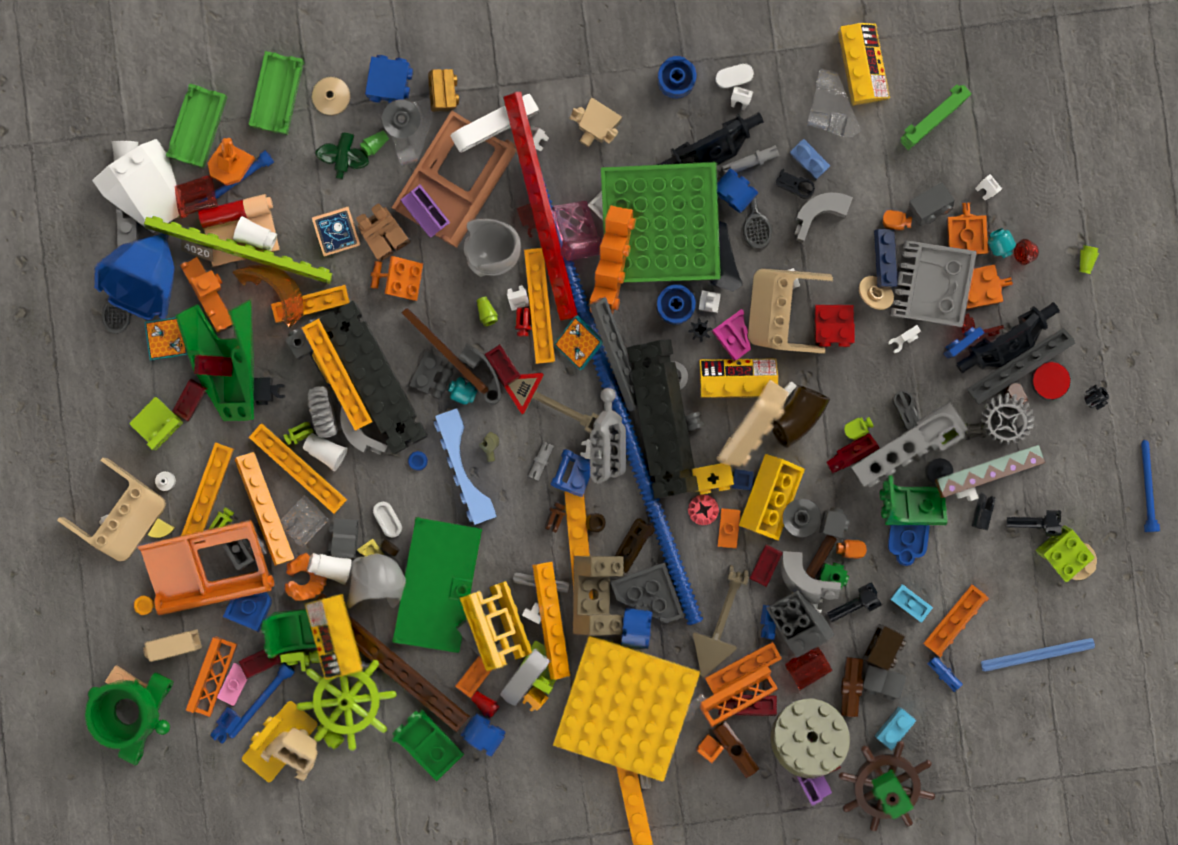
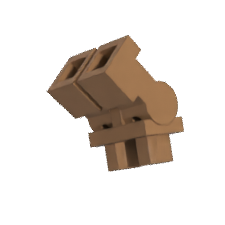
M377 204L371 209L374 213L373 216L367 218L365 214H362L356 220L358 223L357 227L379 262H382L394 254L390 247L393 246L398 251L409 244L410 240L387 208Z

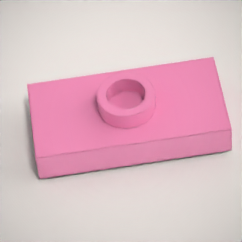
M233 664L217 696L218 699L232 706L236 705L248 680L239 664Z

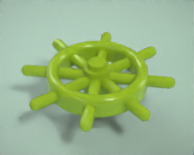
M373 660L364 672L358 671L339 676L341 691L330 683L331 680L337 677L325 679V677H322L311 668L306 670V674L316 681L318 685L314 692L313 701L298 703L296 708L300 711L314 709L318 720L322 723V727L314 736L315 741L319 742L328 730L339 734H347L348 748L354 751L356 749L355 733L363 730L369 724L382 733L387 731V727L377 720L375 716L379 709L380 700L395 698L397 693L395 691H378L375 682L370 677L379 666L378 660ZM348 676L358 678V680L349 691ZM364 684L370 691V694L356 695ZM324 689L336 698L322 700ZM371 701L369 713L357 703ZM337 706L328 718L323 708ZM352 710L363 718L362 721L354 725ZM343 711L346 726L335 723Z

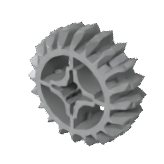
M325 386L309 389V407L317 435L320 438L336 435L338 430L337 420L328 389Z
M1008 393L1005 395V398L999 394L997 400L992 398L991 404H986V409L982 412L984 417H982L981 421L985 423L983 424V429H988L987 436L993 434V441L999 438L1000 444L1003 443V440H1007V445H1010L1011 440L1017 444L1018 438L1024 440L1025 435H1030L1031 431L1029 429H1033L1034 424L1031 422L1034 421L1035 417L1031 416L1033 409H1028L1030 404H1023V397L1018 401L1016 400V394L1013 395V398H1009ZM1005 407H1012L1014 409L1008 410ZM995 411L998 412L1000 418L996 424H994L992 414ZM1022 414L1024 423L1019 428L1016 419ZM1002 429H1009L1011 432L1003 431Z

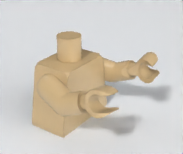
M591 97L586 110L582 107L573 108L569 119L576 121L579 124V129L585 132L580 142L589 147L594 139L601 143L605 140L609 144L618 134L615 128L621 123L622 116Z
M292 728L289 733L282 732L266 747L261 757L269 762V758L272 755L297 769L296 773L298 775L295 778L304 781L313 768L318 754L316 741L308 736L306 730Z

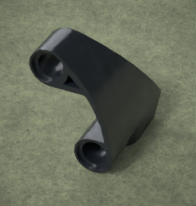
M719 221L721 279L710 280V283L733 292L743 286L733 256L727 223Z

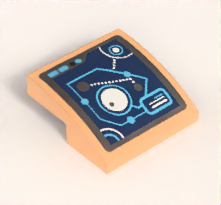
M349 206L312 217L324 256L360 246Z

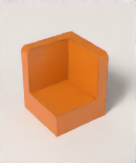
M709 734L705 736L696 748L697 752L711 763L724 749L723 745Z

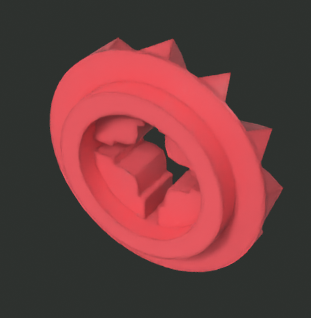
M709 495L694 497L688 506L691 520L699 525L711 524L718 516V503ZM699 502H701V504H703L704 507L711 506V508L707 510V518L703 513L696 514V512H698V510L701 509Z

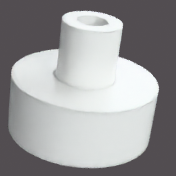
M161 472L155 478L157 488L163 491L171 490L176 483L175 476L170 472Z

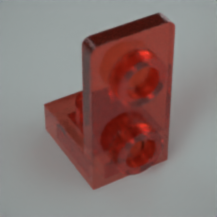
M965 314L963 328H961L963 337H966L964 333L972 327L975 328L974 319L969 314ZM1004 326L992 327L983 331L984 334L988 333L990 337L1000 334L999 330L1004 329Z

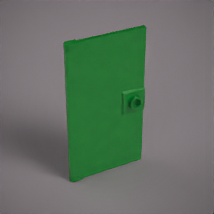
M415 517L405 572L406 583L399 604L392 642L459 653L462 635L456 626L466 619L460 598L471 593L482 528Z

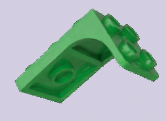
M888 475L886 481H883V489H880L879 495L880 500H883L881 517L885 519V525H947L945 497L941 498L937 487L897 486L893 484V475Z
M306 609L274 612L264 619L261 624V631L265 636L264 650L268 658H273L277 654L286 651L317 648Z
M423 710L419 713L414 711L406 719L408 724L405 726L401 724L392 733L394 737L391 740L405 748L437 782L465 753Z

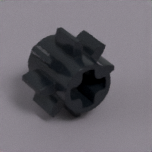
M698 318L697 324L690 323L694 328L689 330L688 333H693L692 340H695L697 337L702 342L704 336L710 338L707 332L711 331L712 328L707 327L708 320L702 323L700 318ZM699 325L702 329H705L702 335H699V332H695Z
M1094 385L1085 391L1087 395H1085L1084 399L1090 408L1096 407L1099 410L1108 404L1106 400L1109 399V394L1104 387L1098 388L1097 385Z

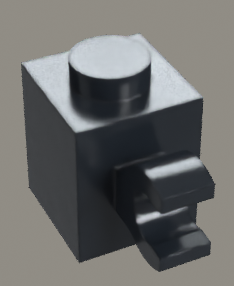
M270 377L254 378V402H256V405H268L269 401H273V394L280 399L286 398V395L278 394V389L285 388L286 385H273V378Z

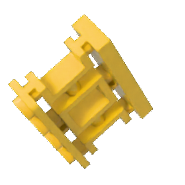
M506 581L489 587L492 597L484 600L480 591L460 598L486 671L506 665L504 654L513 652L515 660L532 653L530 642L527 640L524 626L519 618L517 607L514 604L511 590ZM498 599L501 610H496L493 600ZM486 603L489 614L484 616L481 605ZM497 615L500 616L505 633L496 636L490 618ZM510 635L515 645L512 647L509 646L506 638ZM497 640L500 641L502 647L500 652H497L494 643Z

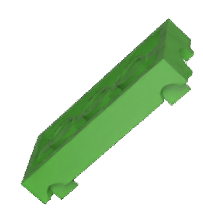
M265 51L249 121L250 127L288 135L304 64L303 59Z
M189 83L188 92L185 95L169 144L170 147L166 153L168 158L205 168L227 100L225 94L210 91Z
M955 85L950 90L952 95L918 125L914 127L911 124L904 130L906 133L900 138V142L908 151L970 97L972 93L965 85Z

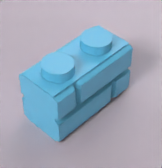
M898 706L875 734V737L889 749L893 750L897 744L896 742L903 738L916 720Z

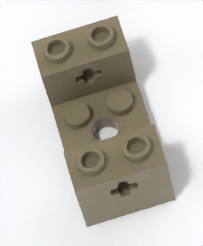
M574 556L573 634H622L623 615L610 614V576H623V557ZM591 590L594 591V598L592 600L589 597Z

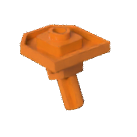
M223 138L221 144L208 161L210 176L227 186L239 183L254 162L255 157L234 146L231 138Z

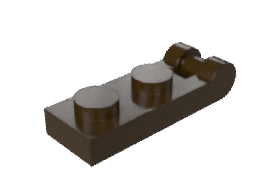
M637 518L615 554V556L623 557V572L628 573L648 537L654 533V527L650 524H645V521L641 518Z

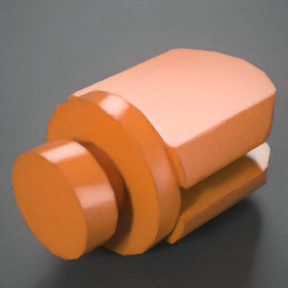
M887 210L884 213L882 222L885 228L900 231L904 230V225L907 228H911L912 217L908 216L906 218V213L901 211Z
M843 540V543L836 544V554H842L845 558L859 559L864 557L867 551L865 543L860 540Z

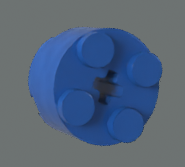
M673 56L668 58L658 71L657 81L660 90L665 96L679 99L687 96L695 86L696 69L684 57ZM675 74H678V77H681L679 81L675 80Z
M729 168L717 182V194L732 209L741 213L758 195V191L752 186H748L750 182L743 176L738 178V174Z
M682 285L666 287L660 293L656 304L660 318L671 325H680L688 321L693 315L696 306L694 295ZM674 300H677V303L681 304V306H679L678 309H675L673 306H671Z
M625 608L621 646L648 649L652 611Z
M476 713L465 726L460 736H463V739L480 751L485 749L487 755L493 756L505 738L504 734L506 731L499 726L490 725L491 721L488 718Z

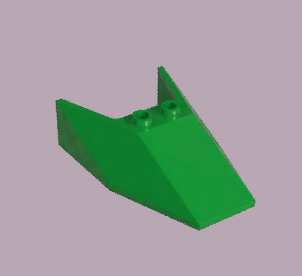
M251 300L228 311L237 338H218L198 304L175 315L193 371L195 355L232 358V377L196 374L201 384L207 388L206 392L223 421L253 420L254 343Z

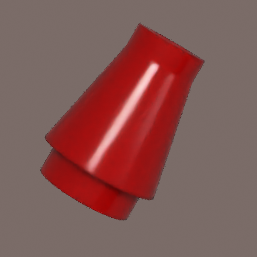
M479 691L471 698L485 717L492 718L500 708L497 701L483 695Z

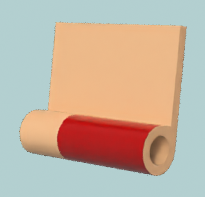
M266 194L198 210L200 223L205 231V235L212 233L219 236L221 240H233L236 226L242 216L276 233L270 208H273L271 197H267ZM277 239L271 252L280 251ZM237 242L238 245L245 246L244 243ZM255 247L256 250L263 252V249ZM212 249L213 267L245 259Z

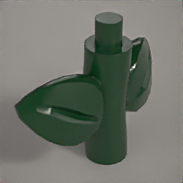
M341 133L338 146L326 143L315 152L316 157L327 164L335 163L336 178L343 180L344 173H347L348 167L361 169L369 164L368 156L363 150L359 148L351 149L355 135L350 133Z

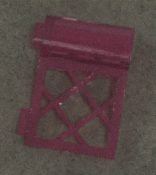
M587 201L553 206L551 208L552 216L557 224L563 243L561 247L562 257L567 261L599 256L602 238L597 234ZM577 207L583 208V217L574 212ZM559 210H564L569 214L567 220L560 216ZM572 216L580 221L578 227L569 222ZM583 224L589 227L590 234L580 230ZM566 227L575 232L572 237H567Z

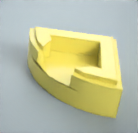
M157 518L148 535L155 538L164 537L172 533L175 528Z
M374 539L357 549L364 556L375 553L384 555Z

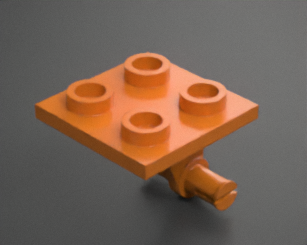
M391 256L388 273H381L383 262L375 261L374 270L371 272L372 282L370 288L378 289L380 278H387L385 294L417 301L423 263Z

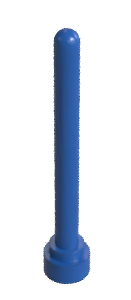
M266 150L259 154L258 160L250 166L241 181L262 166L269 167L274 163ZM238 183L228 186L222 185L197 203L195 209L197 211L202 210Z
M1143 440L1141 447L1147 521L1144 525V532L1160 531V524L1155 520L1149 442Z
M285 662L282 663L278 668L279 671L276 678L242 716L231 734H228L230 738H234L284 679L287 680V678L292 677L295 670L290 665H287Z

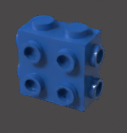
M384 55L371 57L365 92L366 97L370 98L369 101L380 103L381 100L388 101L389 104L395 100L409 99L410 87H408V80H412L413 69L410 63L403 58L390 60Z

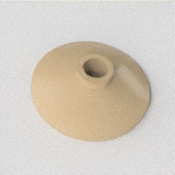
M335 77L324 78L313 89V104L323 114H339L349 104L350 91L342 80ZM328 92L334 93L332 98L327 97Z
M867 276L860 282L859 293L867 305L877 310H884L892 305L894 294L891 287H877L876 276Z

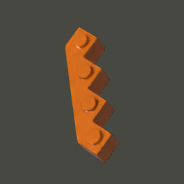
M610 205L605 219V235L600 245V261L595 272V287L590 298V304L599 298L606 297L613 315L614 311L618 310L620 299H618L620 286L625 279V272L623 271L626 257L630 253L629 240L631 230L635 227L636 219L633 218V210Z

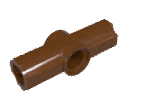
M846 657L845 674L841 684V715L858 717L859 699L863 690V680L861 679L863 659Z
M724 721L712 730L745 778L752 776L760 769L727 721ZM733 745L741 746L739 754L731 753Z

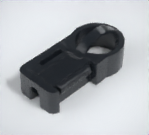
M785 169L780 171L779 177L776 179L777 187L791 192L802 199H809L814 194V183L810 179L801 176L798 179V177L787 172L785 173ZM809 183L813 189L812 191L800 186V184ZM798 189L807 193L808 195H802L798 191Z

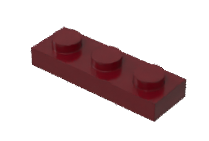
M742 695V698L751 700L754 698V695ZM768 695L734 715L776 716L777 696ZM732 699L726 701L725 708H737L738 701ZM718 710V715H721L722 710Z

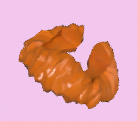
M308 553L301 554L295 560L287 563L286 573L294 577V574L305 571L310 575V580L305 585H299L294 581L285 583L286 593L294 600L304 601L313 599L316 595L321 594L320 592L326 586V577L307 571L310 558Z

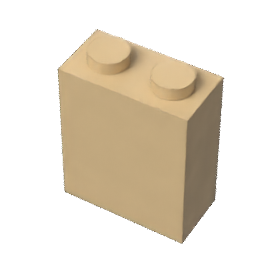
M198 629L146 642L144 654L146 658H149V662L200 649L202 645Z

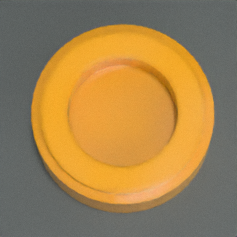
M140 596L134 602V609L140 615H147L153 611L154 601L149 596Z

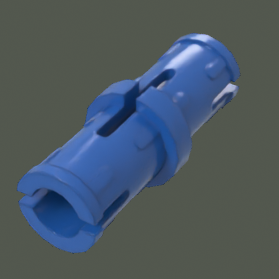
M934 656L927 663L939 675L938 678L943 680L953 692L963 685L951 672V668H947L937 656Z

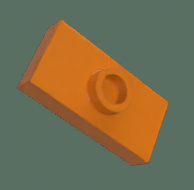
M721 508L717 547L737 549L741 510Z
M478 656L455 687L471 698L492 670L486 671L482 658Z

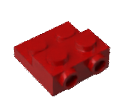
M815 305V343L819 344V347H831V344H839V347H850V344L855 343L854 305Z

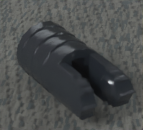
M984 493L979 494L971 526L988 530L996 498L993 496L988 497L986 503L987 497Z

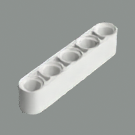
M530 94L522 96L527 117L530 118L537 114L540 110ZM503 106L453 132L450 137L459 152L462 153L511 128L506 107Z

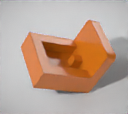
M212 270L191 280L200 298L216 290L217 292L221 290L222 280L218 273L214 275Z

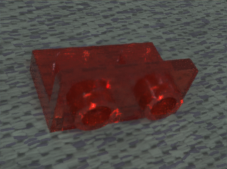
M819 647L797 658H792L785 664L799 690L833 671Z

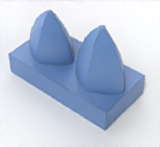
M805 139L790 151V154L815 180L830 167Z

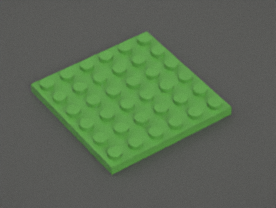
M716 162L601 167L604 235L605 219L610 205L633 210V218L636 219L635 227L631 230L629 240L630 253L626 257L623 271L625 272L624 282L721 279Z

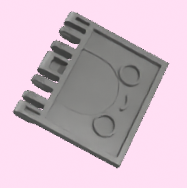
M904 241L903 249L917 251V253L904 251L902 256L916 259L915 265L900 263V268L914 271L913 273L899 271L897 285L909 287L910 291L895 289V294L909 296L908 302L893 301L892 305L904 307L906 310L892 308L890 316L963 328L977 252Z

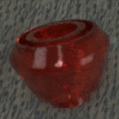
M1021 239L1014 248V257L1021 265H1027L1035 261L1039 255L1038 246L1028 239Z

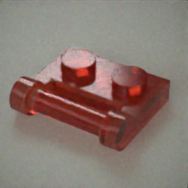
M210 175L174 186L178 213L181 218L188 217V214L203 209L218 207L213 178ZM206 197L208 198L207 201H203L188 207L185 206V204Z

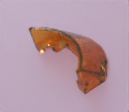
M256 264L232 272L237 281L243 286L247 282H253L255 285H258L262 280L267 282L278 294L284 311L282 320L290 328L304 315L302 293L296 282L281 269Z

